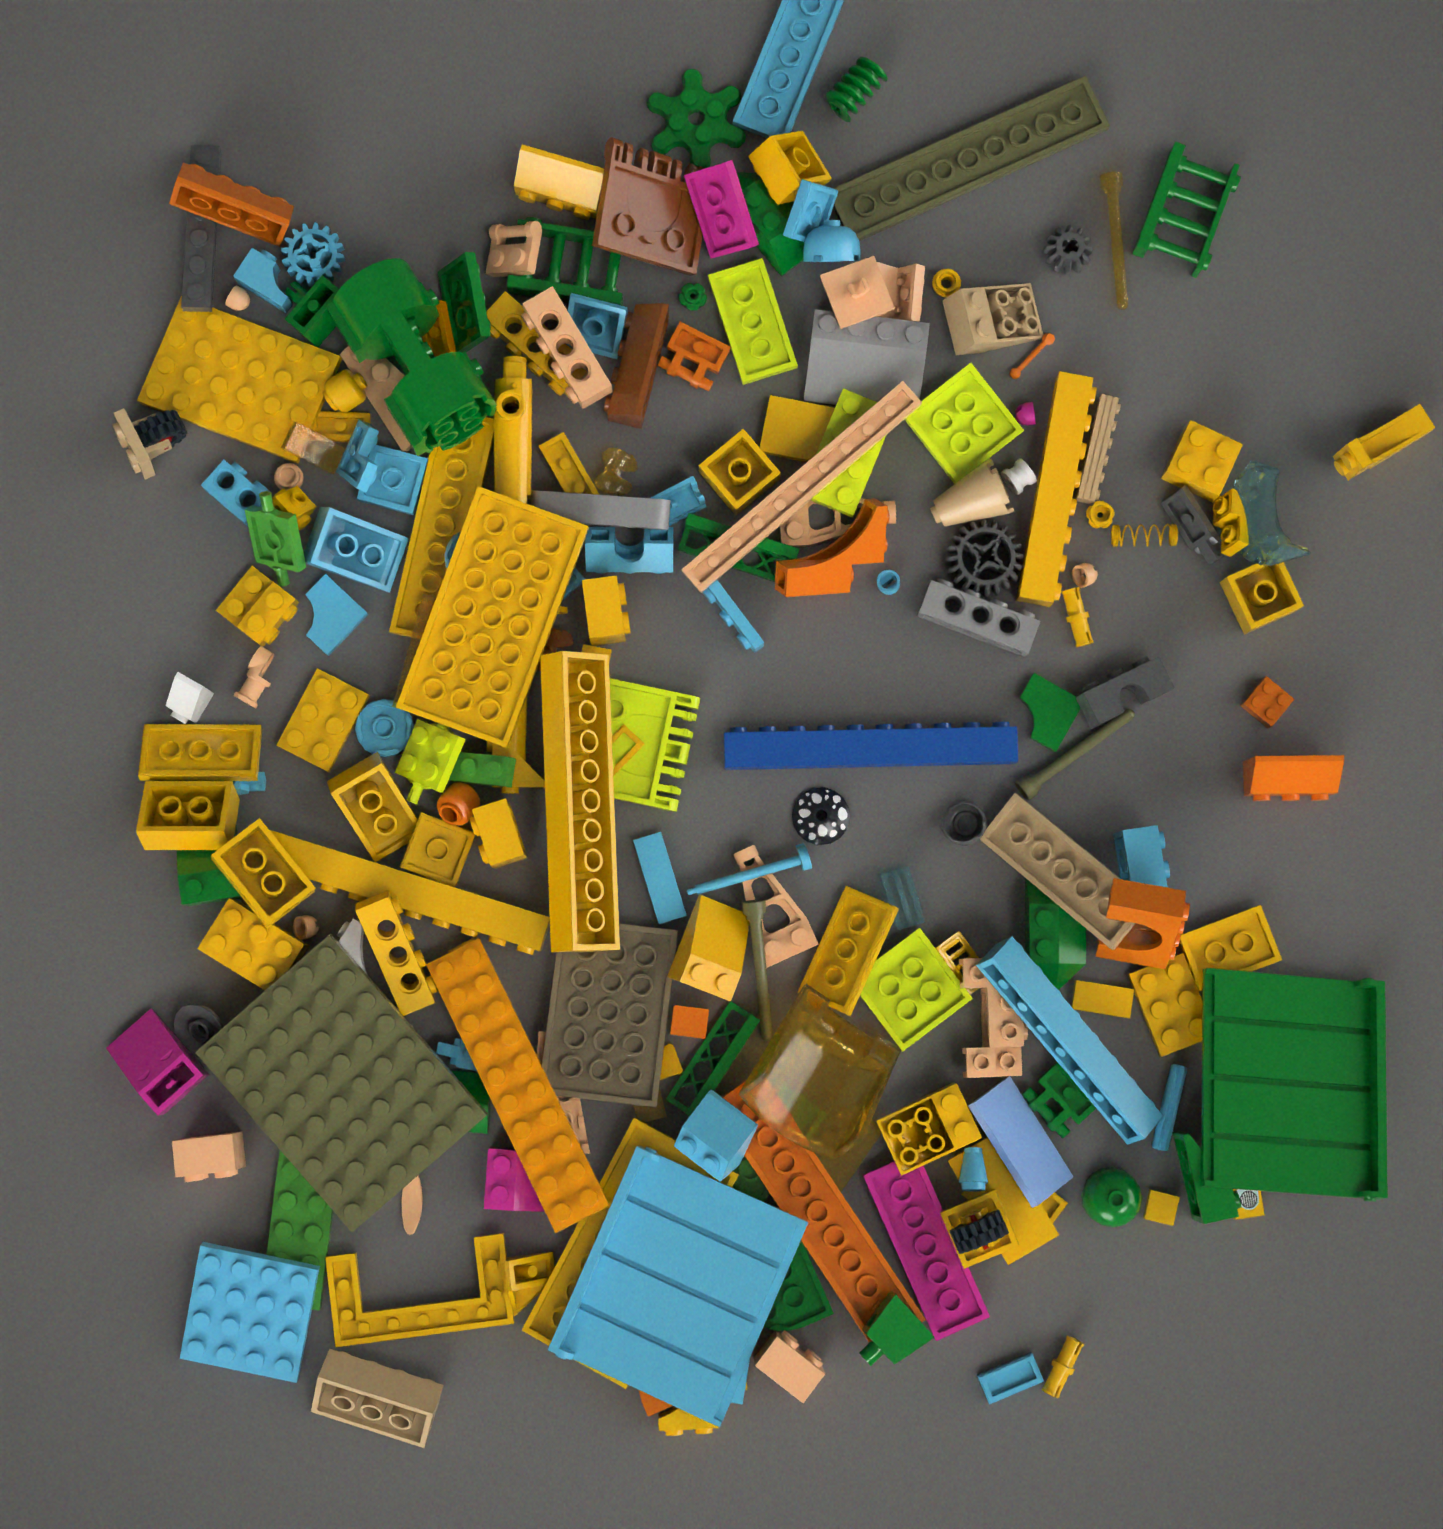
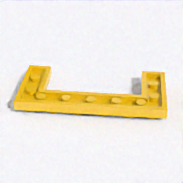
M504 1233L474 1237L480 1297L363 1312L357 1252L326 1256L335 1347L514 1324V1312L508 1294L504 1262L507 1258Z

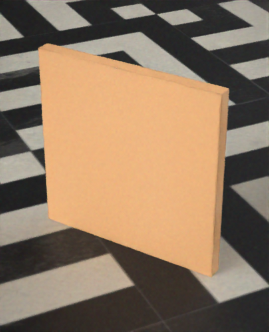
M875 256L820 275L840 329L895 310Z

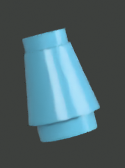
M964 1148L958 1182L961 1184L962 1191H985V1184L988 1183L982 1148Z

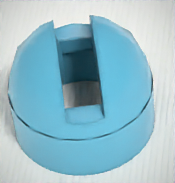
M893 570L882 571L877 577L878 589L886 595L896 593L900 588L899 575ZM893 580L896 581L894 584H892V585H891L890 587H888L887 589L884 588V587H886L888 584H890Z

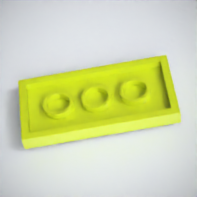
M763 258L709 274L708 280L742 385L797 369L798 364Z
M843 389L817 453L877 402ZM886 436L810 501L853 518Z

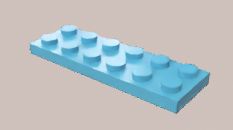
M782 0L733 119L734 126L764 138L791 133L844 0Z

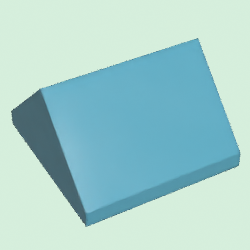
M571 293L568 313L592 353L618 359L619 345L626 330L625 322L628 307Z

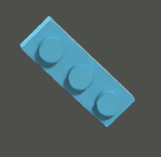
M718 580L702 592L711 604L714 602L718 604L722 610L719 613L720 617L728 627L733 625L740 633L736 637L746 650L751 648L755 653L764 647L762 638Z

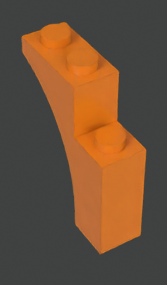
M865 499L860 512L851 526L828 547L806 557L776 561L775 590L785 597L850 593L851 583L854 580L852 564L884 562V553L888 547L886 539V525L890 519L888 506L877 499Z

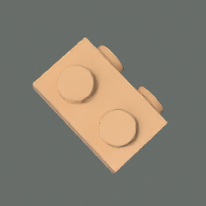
M877 262L895 310L876 317L920 322L925 266L912 264L896 268Z

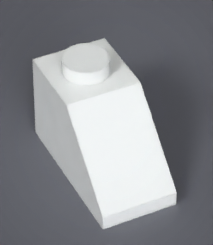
M177 672L166 707L173 710L170 716L184 724L188 720L197 723L214 693Z

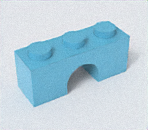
M589 527L585 538L586 572L600 574L606 572H624L628 574L635 572L673 573V527H669L668 530L644 529L643 540L634 546L621 544L616 538L615 527Z

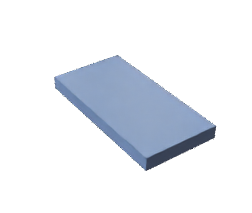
M1010 1076L1003 1079L968 1105L1032 1208L1041 1204L1074 1177Z

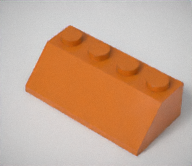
M184 162L177 176L169 201L170 205L280 247L294 209L293 205L288 204L281 197H270L261 193L260 190L253 186H242L233 182L231 178L225 175H214L205 171L203 167L197 164H186Z

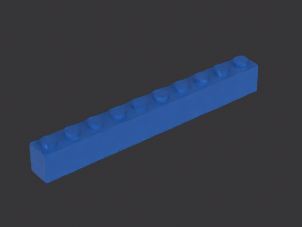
M980 722L963 723V728H951V723H935L934 728H922L920 723L905 724V729H893V724H878L876 729L864 730V725H847L846 730H835L834 725L817 726V731H806V726H789L788 731H776V727L765 726L759 727V732H747V727H732L730 732L724 733L725 770L1016 764L1018 762L1017 726L1010 727V722H992V727H981Z

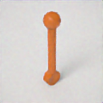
M1045 333L1042 337V342L1017 368L1010 370V377L1012 379L1019 378L1021 371L1046 345L1054 343V335Z

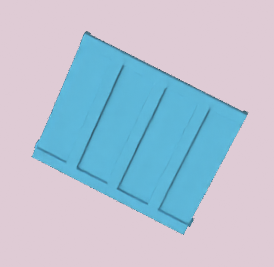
M636 1146L548 1351L555 1353V1356L563 1360L574 1359L720 1427L809 1222L663 1157L650 1147Z

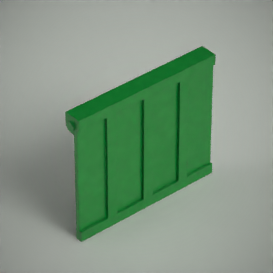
M1214 968L1203 969L1201 1187L1361 1198L1366 1202H1376V1200L1388 1198L1385 981L1374 980V978L1347 981Z

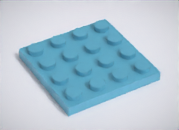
M202 1242L198 1254L180 1359L297 1383L320 1266Z

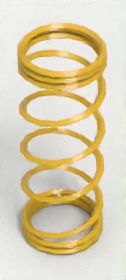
M1118 524L1113 525L1111 528V544L1113 547H1117L1119 541L1120 547L1123 546L1124 533L1127 527L1131 530L1134 547L1136 546L1140 526L1143 527L1147 547L1149 546L1153 526L1157 529L1160 547L1162 546L1166 526H1169V545L1174 547L1178 542V528L1176 524H1166L1161 535L1157 525L1153 524L1150 527L1148 537L1145 527L1140 524L1137 527L1135 538L1129 524L1124 527L1122 537Z

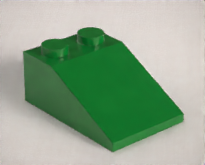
M237 824L235 827L234 837L238 835ZM177 850V875L181 905L194 906L226 901L229 898H242L211 860V854L217 850Z
M1180 1131L1172 1132L1192 1220L1208 1224L1239 1217L1237 1209L1241 1208V1202L1238 1192L1227 1188L1201 1187V1148L1190 1134Z

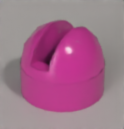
M1033 401L1020 404L1015 410L1017 422L1026 426L1035 425Z

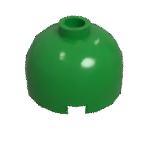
M1107 1167L1098 1169L1088 1177L1082 1190L1081 1198L1083 1208L1091 1219L1100 1225L1117 1227L1123 1226L1135 1218L1141 1207L1142 1195L1140 1186L1132 1175L1122 1169Z

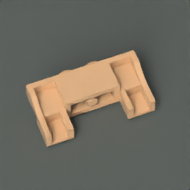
M982 958L959 959V965H962L963 982H960V988H980L982 1047L962 1048V1054H966V1071L963 1072V1078L1022 1076L1021 1046H1024V1040H1027L1028 1037L1027 1025L978 969L976 965Z

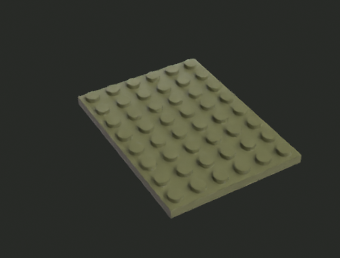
M332 934L323 939L195 1052L351 1232H354L488 1114Z

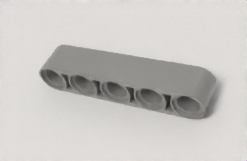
M531 491L532 506L581 524L656 530L669 529L671 500Z

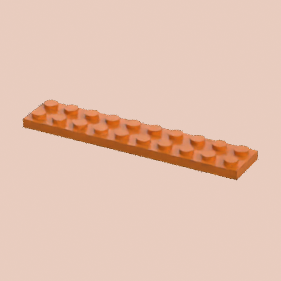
M758 1071L724 1094L722 1098L758 1124L744 1155L779 1209L809 1222L801 1242L867 1341L870 1342L871 1339L864 1333L862 1328L890 1291L894 1292L921 1322L925 1321L926 1319L761 1071Z

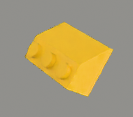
M522 144L514 181L515 194L519 196L520 200L527 203L538 201L545 203L546 207L554 211L560 212L565 209L574 212L573 214L581 219L589 220L590 217L596 219L604 168Z

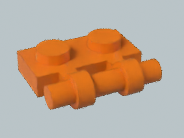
M680 321L667 344V349L675 353L673 360L662 356L658 366L666 370V374L674 378L678 376L690 382V386L696 389L700 387L709 392L714 381L704 376L707 370L717 375L719 374L731 351V347ZM684 358L699 365L695 372L681 365Z

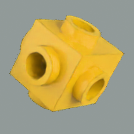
M298 485L287 491L282 489L272 498L273 505L277 510L296 514L299 530H302L311 522L312 518L310 515L317 507Z

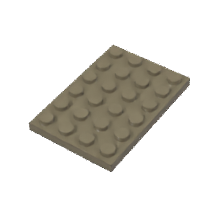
M619 923L620 950L556 952L542 1067L557 1096L657 1108L672 979L668 978L667 975L675 957L678 930Z

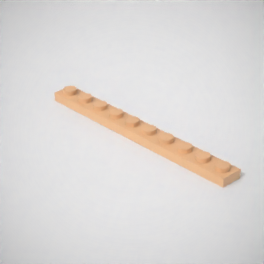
M902 381L681 569L684 575L702 593L922 405V401Z

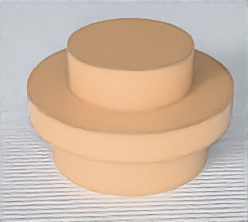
M282 464L275 471L274 481L280 490L285 489L287 491L297 485L300 488L303 484V472L295 464Z

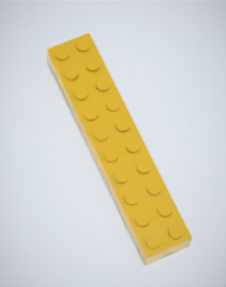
M559 651L541 655L551 952L620 950L609 655Z

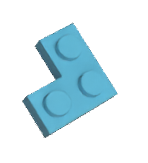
M359 419L336 473L355 488L367 492L377 476L378 465L370 460L368 455L377 444L379 430Z

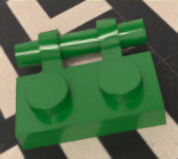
M1058 1062L1037 1080L1044 1088L1039 1095L1031 1087L1022 1093L1029 1102L1028 1106L1033 1112L1037 1111L1046 1120V1126L1052 1132L1055 1130L1061 1138H1064L1071 1131L1064 1124L1069 1117L1079 1125L1096 1109ZM1051 1097L1062 1108L1058 1114H1055L1046 1104Z

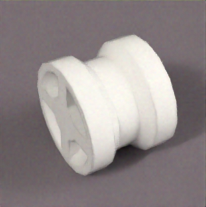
M1020 458L1015 461L1011 469H1004L1001 472L1004 482L1015 495L1022 493L1026 485H1033L1037 481L1032 469Z

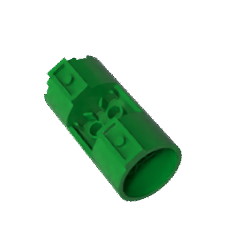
M391 258L376 262L353 275L340 287L333 301L325 306L359 363L365 359L379 360L394 355L406 376L400 380L392 394L385 398L384 401L416 455L420 456L425 452L431 453L433 448L439 446L444 451L466 441L484 427L482 421L487 415L489 417L494 416L497 403L481 379L480 375L484 374L476 358L470 360L466 352H449L435 357L427 342H423L421 338L428 333L435 324L437 317H439L436 308L440 304L439 300L431 288L426 291L405 260Z

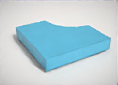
M326 574L305 594L312 603L314 612L313 624L306 636L328 656L369 615Z

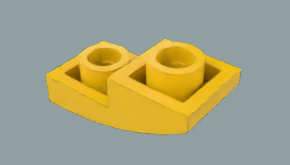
M1233 488L1214 501L1212 508L1213 525L1222 529L1220 536L1221 553L1228 557L1233 556L1249 545L1246 514L1237 490Z

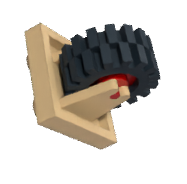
M124 408L113 413L116 423L112 424L117 439L122 448L128 446V449L125 450L134 472H141L145 480L155 475L151 459L172 449L175 443H180L188 434L178 412L175 410H166L162 414L161 412L152 414L134 422L130 421Z

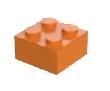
M1266 676L1262 678L1240 706L1269 729L1295 699Z

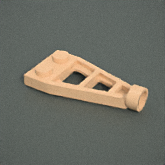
M864 498L860 499L858 507H862ZM808 501L780 525L781 543L795 548L811 547L839 538L851 524H842L840 512L833 510L834 522L832 525L819 530L812 529L809 525L808 509L811 505L817 503ZM883 501L882 503L886 504L889 510L890 519L888 524H896L895 501Z
M755 845L733 854L740 867V872L765 865L760 859ZM754 858V863L751 866L744 864V862ZM771 873L758 877L765 878L774 892V896L766 900V907L777 904L783 908L790 919L788 926L773 933H769L764 929L762 920L766 968L819 944L807 917ZM758 878L742 882L745 901L755 900L751 885Z

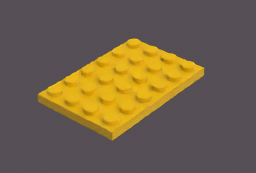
M181 296L137 401L160 412L175 410L178 412L181 420L299 464L319 412L325 402L323 395L325 383L336 375L342 361L341 356L213 307L212 312L183 311L181 308Z

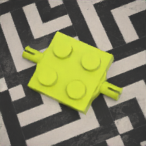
M417 719L395 770V773L406 777L413 784L406 799L407 801L418 804L423 789L444 792L466 740L465 738L455 735L448 726L440 723L429 724Z

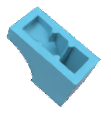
M251 248L233 277L240 286L287 314L293 304L289 297L279 289L278 274L281 270L276 263L277 258L264 249L259 252Z

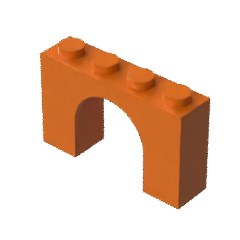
M1113 878L1106 918L1136 924L1115 950L1110 949L1098 939L1095 957L1166 969L1168 960H1174L1176 947L1179 946L1185 921L1188 920L1190 903L1185 902L1186 891Z

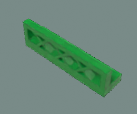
M688 513L678 551L697 557L713 543L710 542L708 537L718 539L731 526ZM690 531L702 534L707 545L699 549L686 546ZM765 538L751 550L758 553L762 561L761 563L749 567L741 559L739 563H736L731 568L775 582V575L772 574L768 564L777 559H797L799 548ZM763 555L769 556L771 558L765 560ZM764 566L767 572L759 570V568Z
M732 1001L729 1002L665 1100L690 1117L705 1095L711 1089L713 1091L716 1089L760 1020ZM733 1009L745 1017L746 1020L740 1029L728 1031L725 1019ZM723 1023L724 1032L716 1034ZM737 1033L730 1043L729 1034ZM725 1036L728 1048L724 1054L711 1056L709 1046L711 1040L715 1037ZM707 1048L708 1057L700 1058ZM721 1058L714 1068L712 1059ZM709 1060L711 1074L707 1079L695 1081L694 1066L698 1062ZM691 1074L692 1082L684 1083L688 1075ZM704 1083L700 1091L697 1092L696 1084ZM693 1085L695 1098L689 1107L674 1098L680 1087Z

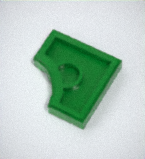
M1033 673L1019 697V700L1028 707L1032 715L1033 729L1030 739L1056 752L1081 708L1076 700V696Z

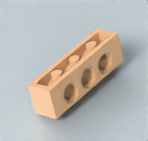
M553 286L522 303L525 312L521 315L529 330L534 328L539 338L536 339V342L544 355L549 353L554 362L550 365L557 378H564L569 387L565 390L573 404L578 402L581 408L584 409L613 392L612 384ZM552 319L558 322V326L553 330L543 328V324L547 320ZM562 344H569L573 347L572 352L567 355L558 353L557 349ZM579 368L585 369L588 372V375L581 380H577L572 376V373Z

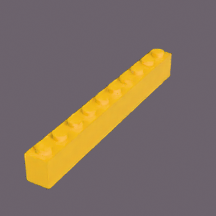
M270 830L308 879L321 883L320 889L337 894L338 889L349 892L348 898L357 901H363L366 897L370 898L389 890L392 898L398 897L402 909H405V916L421 920L422 915L433 918L432 924L449 929L450 924L461 927L460 933L477 938L478 932L489 935L488 942L504 947L506 941L518 944L517 951L533 955L534 950L542 951L550 925V917Z

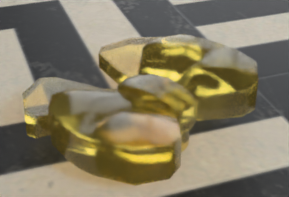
M608 448L602 452L601 457L605 467L603 473L595 477V485L605 493H617L618 496L628 494L633 488L632 484L619 476L621 471L636 472L638 470L637 461L633 455L630 454L628 456V453L621 449Z

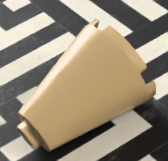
M992 458L983 462L933 500L935 506L930 509L937 524L942 522L944 526H950L1014 512L1012 504L1006 506L1007 503H1010L1009 496L997 468L990 469L994 465Z

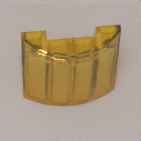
M805 984L740 1090L739 1096L763 1122L788 1140L814 1153L836 1160L864 1139L901 1049L880 1034H876L871 1038L828 1008L830 1000L808 984Z

